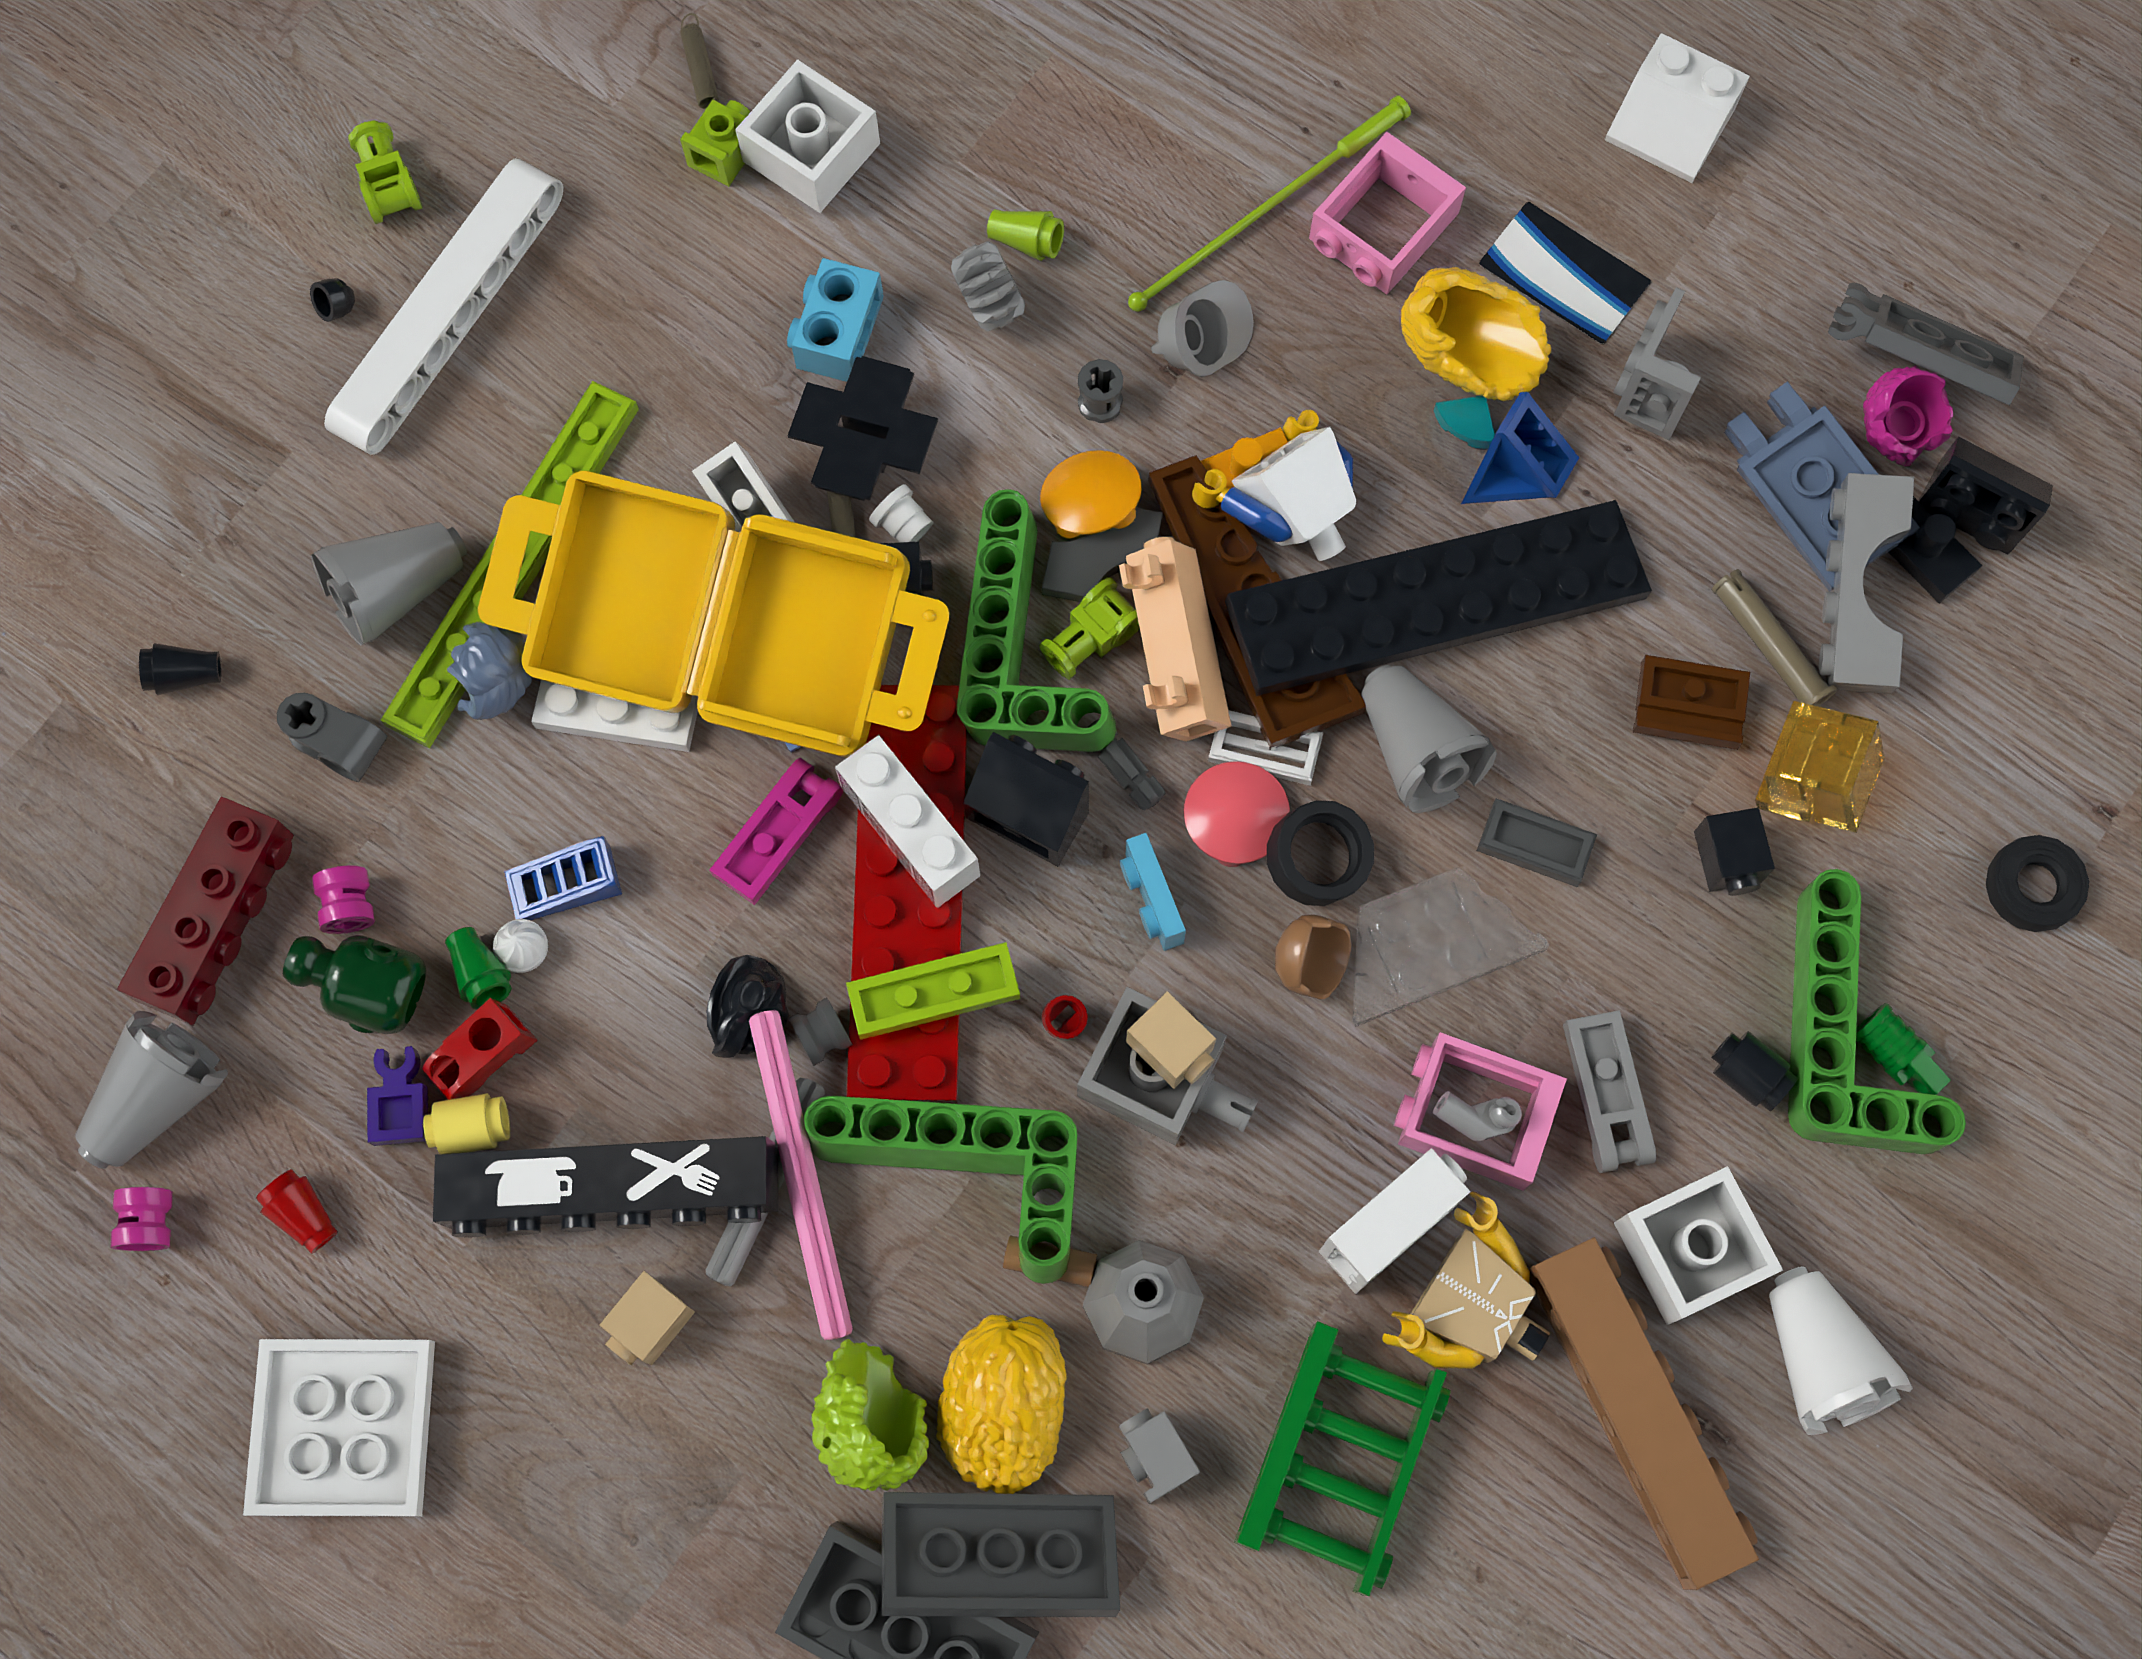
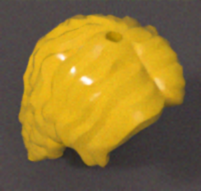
M1458 267L1428 270L1419 279L1414 291L1410 293L1401 309L1402 333L1407 345L1423 364L1424 368L1433 374H1438L1444 381H1449L1451 384L1461 387L1465 392H1472L1474 395H1481L1487 399L1509 401L1514 396H1518L1520 392H1530L1533 388L1537 387L1540 374H1544L1548 368V356L1552 350L1551 345L1547 343L1546 325L1539 317L1541 311L1539 306L1531 304L1519 292L1508 289L1507 286L1501 285L1496 281L1491 282L1485 276H1480L1476 272H1471L1467 269L1461 270Z
M988 1315L963 1336L959 1345L950 1355L947 1370L943 1377L944 1390L938 1400V1432L936 1437L941 1442L940 1447L944 1451L946 1459L950 1462L953 1469L958 1471L962 1480L974 1482L977 1488L982 1491L988 1492L991 1489L996 1494H1014L1015 1492L1022 1491L1025 1487L1030 1486L1032 1482L1039 1480L1046 1466L1053 1464L1055 1459L1056 1445L1059 1442L1058 1434L1063 1422L1067 1374L1065 1361L1060 1352V1344L1055 1337L1054 1330L1042 1319L1028 1316L1015 1321L1004 1315Z

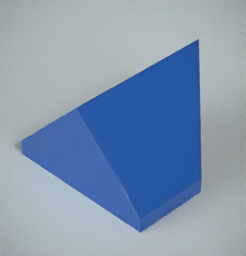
M1520 392L1497 430L1461 504L1556 498L1579 460V456L1528 392Z

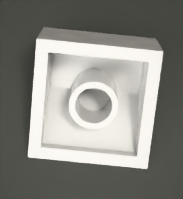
M1661 33L1641 65L1606 135L1605 141L1693 183L1732 116L1750 76Z

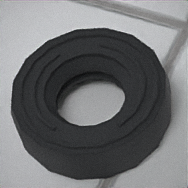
M2034 835L2018 838L1998 851L1988 867L1986 889L1990 903L2001 918L2016 928L2041 932L2057 929L2078 915L2088 897L2089 878L2085 864L2071 847L2055 838ZM2035 864L2043 866L2051 872L2057 885L2056 894L2051 901L2039 903L2031 901L2024 896L2018 885V875L2024 866Z

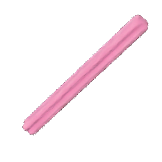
M777 1010L756 1013L750 1017L749 1024L818 1324L823 1339L834 1340L848 1336L852 1333L853 1328L810 1142L805 1130L804 1116L781 1017Z

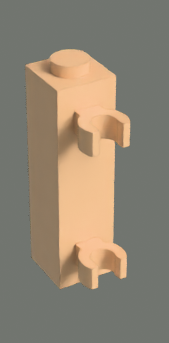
M1172 537L1151 539L1144 543V549L1126 555L1127 564L1123 563L1119 565L1123 587L1133 591L1151 684L1143 685L1146 706L1149 709L1156 710L1161 735L1187 742L1232 726L1196 549L1179 543Z

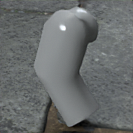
M1447 1091L1436 1103L1433 1114L1471 1140L1483 1141L1512 1131L1520 1122L1522 1111L1519 1103L1510 1097L1495 1098L1470 1106L1450 1091Z

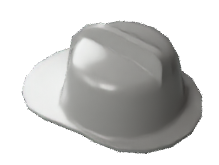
M1219 280L1205 285L1186 296L1182 301L1169 306L1160 317L1158 342L1151 346L1152 353L1163 354L1171 366L1187 370L1199 377L1211 375L1236 360L1247 349L1253 332L1252 308L1245 292L1233 282Z

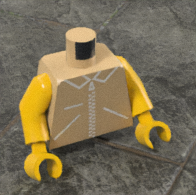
M1472 1191L1470 1196L1475 1199L1477 1205L1474 1214L1471 1216L1467 1211L1457 1207L1454 1211V1217L1460 1223L1473 1228V1233L1465 1229L1458 1235L1410 1314L1397 1311L1392 1312L1391 1316L1398 1318L1401 1322L1402 1329L1400 1335L1397 1337L1384 1333L1382 1336L1385 1344L1404 1348L1435 1368L1473 1369L1481 1364L1482 1361L1490 1363L1495 1360L1505 1344L1533 1361L1550 1336L1549 1331L1523 1315L1536 1291L1529 1284L1530 1271L1514 1239L1497 1218L1498 1210L1495 1202L1484 1195Z

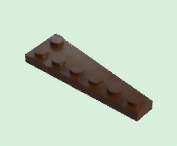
M1197 455L1149 472L1148 482L1174 540L1196 549L1210 620L1250 709L1260 725V731L1264 740L1269 745V750L1272 747L1276 746L1277 748L1298 740L1300 736L1310 732L1321 731L1364 714L1366 710L1365 702L1346 674L1256 696L1225 600L1228 593L1282 580L1276 571L1272 572L1257 550V543L1246 527L1236 518L1221 510V502L1213 508H1203L1193 500L1192 491L1195 483L1200 482L1205 488L1214 490L1213 487L1204 482L1207 470Z

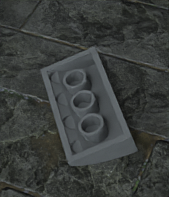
M836 1521L829 1526L775 1633L821 1659H1026L1039 1631L1013 1617L882 1616V1545Z

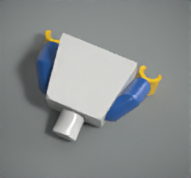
M1304 410L1297 421L1294 417L1289 416L1282 428L1288 443L1233 479V488L1230 490L1226 488L1227 480L1222 471L1211 469L1206 472L1204 482L1213 487L1214 490L1205 488L1201 483H1195L1192 497L1196 504L1203 508H1213L1221 502V510L1280 546L1309 541L1318 561H1323L1337 555L1346 547L1334 523L1352 511L1356 505V498L1353 492V458L1336 441L1331 427L1316 429L1319 423V417L1316 412Z

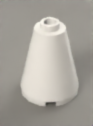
M1797 1267L1779 1275L1774 1280L1777 1287L1769 1294L1770 1303L1799 1421L1808 1435L1828 1432L1823 1421L1836 1417L1841 1421L1843 1427L1861 1421L1901 1400L1896 1389L1907 1392L1913 1389L1907 1374L1821 1272L1808 1273L1806 1267Z

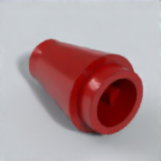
M293 1169L284 1172L274 1179L256 1197L257 1201L263 1206L260 1213L301 1246H305L311 1254L321 1249L338 1233L307 1177L299 1178Z

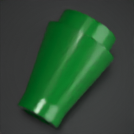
M463 927L452 932L446 938L445 945L450 952L460 998L465 1002H469L471 1007L476 1010L489 998L499 1002L505 1000L512 990L509 983L511 973L479 938L473 927Z

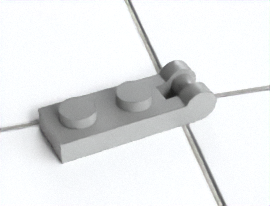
M1620 1010L1566 1020L1563 1024V1029L1592 1140V1153L1599 1173L1618 1170V1164L1632 1161L1637 1166L1655 1163V1144ZM1627 1124L1630 1135L1629 1140L1614 1142L1611 1127Z

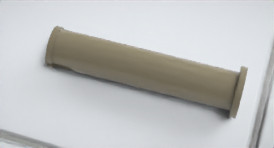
M1736 569L1730 573L1731 578L1728 575L1721 578L1711 590L1714 594H1717L1803 705L1800 708V712L1803 715L1808 714L1835 695L1838 688L1835 685L1828 686L1742 576V572Z

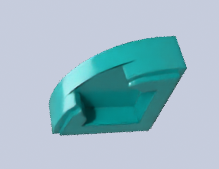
M1484 396L1443 401L1435 404L1433 411L1441 428L1449 431L1457 438L1468 442V446L1479 449L1489 448L1495 433L1487 399Z

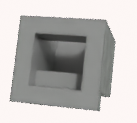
M1147 1408L1119 1425L1124 1439L1129 1446L1120 1452L1137 1483L1147 1478L1152 1486L1151 1489L1143 1494L1148 1504H1151L1200 1473L1165 1411L1153 1417Z

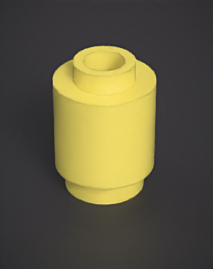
M486 1093L434 1102L431 1114L425 1115L423 1119L426 1143L429 1148L437 1147L439 1154L470 1153L493 1149L497 1147L498 1142L507 1141L510 1138L509 1114L506 1102L502 1096L491 1098Z

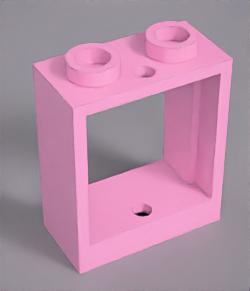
M1386 132L1313 213L1309 239L1313 241L1315 247L1323 255L1329 258H1336L1352 269L1354 275L1362 283L1370 287L1375 286L1388 295L1459 214L1466 187L1396 137ZM1378 179L1431 215L1392 260L1339 223Z
M1439 1032L1431 1047L1422 1044L1411 1075L1420 1078L1414 1098L1404 1095L1394 1122V1126L1403 1129L1398 1145L1423 1154L1432 1148L1439 1157L1443 1154L1449 1155L1463 1169L1524 1191L1533 1183L1567 1078ZM1443 1061L1532 1094L1509 1163L1420 1131Z

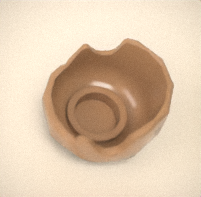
M1302 915L1297 920L1292 921L1283 931L1275 949V970L1284 987L1299 995L1317 999L1328 998L1340 984L1348 967L1351 952V939L1348 927L1319 915Z

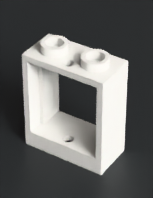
M1431 1148L1334 1232L1321 1247L1319 1253L1350 1289L1357 1294L1470 1193V1190L1463 1184L1467 1180L1466 1174L1449 1155L1443 1154L1439 1157Z

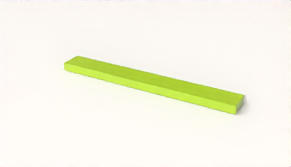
M592 381L521 495L561 505L566 482L572 474L578 471L601 472L639 410L636 401ZM530 531L514 594L515 599L522 600L545 563L552 536ZM496 536L380 720L384 726L429 749L466 691L463 685L447 671V668L454 663L451 657L454 647L463 645L469 638L463 627L479 621L484 623L479 617L478 605Z

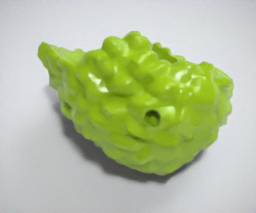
M850 1339L844 1340L840 1344V1348L833 1352L832 1360L826 1362L827 1377L822 1381L821 1393L814 1398L815 1409L811 1415L814 1427L812 1441L814 1446L820 1451L818 1455L819 1461L822 1464L828 1465V1472L831 1476H834L837 1484L859 1488L863 1491L867 1489L874 1491L878 1487L885 1491L891 1488L897 1489L902 1483L912 1479L927 1459L926 1450L929 1447V1439L925 1436L927 1424L923 1420L924 1408L927 1403L920 1395L904 1389L896 1379L893 1370L894 1357L892 1355L883 1356L880 1347L868 1346L865 1342L853 1343Z

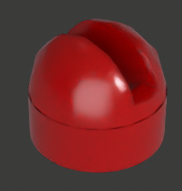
M1070 995L1053 998L1046 1004L1042 1012V1023L1045 1030L1054 1038L1062 1040L1078 1036L1086 1027L1088 1020L1084 1004L1078 998ZM1069 1005L1075 1012L1056 1030L1051 1022Z

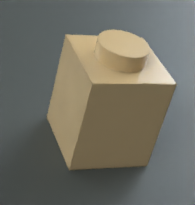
M1168 991L1127 1030L1126 1042L1173 1089L1184 1079L1193 1084L1215 1061L1209 1054L1214 1049L1216 1038Z
M643 1271L599 1326L611 1335L605 1345L630 1365L639 1358L652 1366L695 1311L654 1277Z

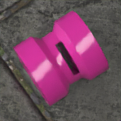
M351 865L327 868L313 875L314 894L321 899L322 904L317 914L320 931L328 934H344L360 931L374 924L373 906L366 901L365 892L370 885L368 871L364 867Z
M131 1187L115 1190L113 1194V1209L118 1213V1225L111 1231L110 1248L123 1251L168 1249L170 1247L171 1230L165 1225L166 1213L172 1208L173 1191L155 1187Z

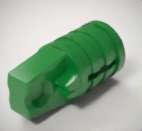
M1884 1003L1856 1027V1042H1859L1862 1048L1867 1053H1870L1878 1064L1884 1067V1071L1898 1085L1902 1086L1907 1082L1918 1093L1937 1095L1951 1080L1931 1058L1935 1051L1922 1037H1918L1915 1031L1910 1026H1907L1899 1015L1892 1011L1893 1008L1888 1003Z

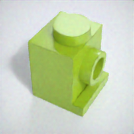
M712 100L691 132H685L680 139L687 166L729 187L745 164L742 159L735 129L749 115L750 110L734 100H730L726 106Z

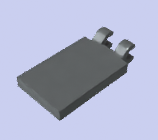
M1849 283L1845 293L1849 297L1844 298L1841 307L1837 306L1833 315L1837 322L1832 321L1828 333L1833 338L1847 341L1858 336H1865V342L2010 406L2020 389L2023 355L1885 294L1882 297H1878L1870 293L1861 284Z

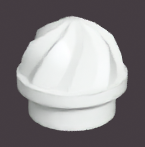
M517 919L506 923L499 929L493 941V952L508 971L525 973L537 968L543 962L548 952V939L542 928L535 922Z

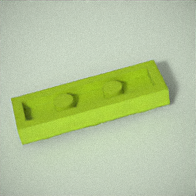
M1007 942L846 983L860 1040L1021 999Z

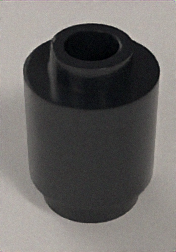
M1749 1031L1741 1038L1732 1032L1711 1057L1718 1063L1713 1072L1714 1075L1756 1107L1761 1104L1769 1111H1772L1782 1101L1798 1080V1077L1788 1070L1791 1064Z

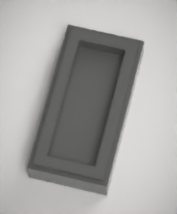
M1496 798L1491 807L1476 851L1578 887L1582 881L1597 834Z

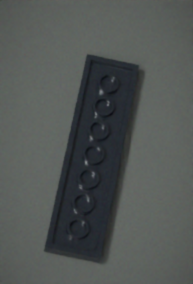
M1617 500L1228 593L1225 604L1256 696L1645 600L1652 589Z

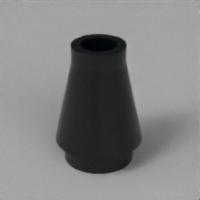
M154 643L150 649H140L139 676L143 691L155 690L157 695H162L207 683H220L222 668L219 651L206 652Z

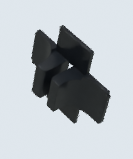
M861 356V358H855L843 392L809 382L806 383L787 436L794 440L823 447L811 480V484L815 485V488L865 501V499H871L879 475L884 473L886 465L920 474L939 420L936 417L904 409L915 375L914 372H911L909 368ZM840 418L842 419L843 427L838 426Z

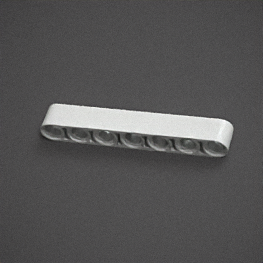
M515 158L509 161L334 398L325 416L324 425L327 431L370 455L379 453L388 444L557 210L563 195V184L560 180L521 159Z

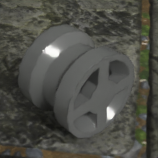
M827 997L817 1002L816 1008L806 1015L796 1013L788 1018L813 1066L824 1061L825 1054L835 1048L845 1050L852 1046L843 1025Z

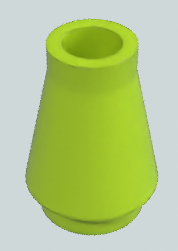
M994 209L988 220L987 236L989 239L1002 242L1039 261H1042L1045 257L1054 259L1058 255L1063 242L1064 222L1060 218H1055L1051 211H1001Z

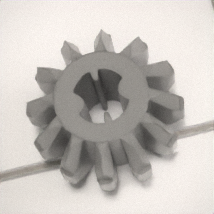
M990 241L980 245L975 244L963 250L962 254L952 260L951 271L980 328L987 332L998 327L1001 329L1014 322L1015 318L1024 313L1025 302L995 244Z

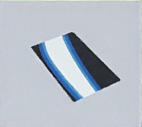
M1531 202L1525 203L1479 262L1481 267L1600 344L1605 343L1651 283L1649 278Z

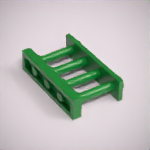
M1317 1321L1310 1331L1234 1543L1257 1552L1260 1550L1262 1541L1271 1545L1274 1540L1280 1541L1358 1573L1352 1592L1362 1596H1370L1373 1586L1382 1589L1388 1577L1393 1555L1385 1552L1429 1423L1431 1420L1440 1422L1451 1390L1442 1387L1447 1372L1437 1368L1428 1373L1425 1385H1421L1343 1354V1347L1334 1344L1338 1329ZM1333 1375H1336L1417 1407L1406 1439L1403 1440L1322 1407L1324 1401L1314 1398L1322 1376L1332 1379ZM1314 1429L1396 1461L1397 1465L1387 1494H1381L1303 1462L1304 1456L1295 1453L1302 1430L1312 1434ZM1294 1484L1378 1517L1367 1551L1284 1518V1511L1275 1508L1282 1486L1292 1489Z

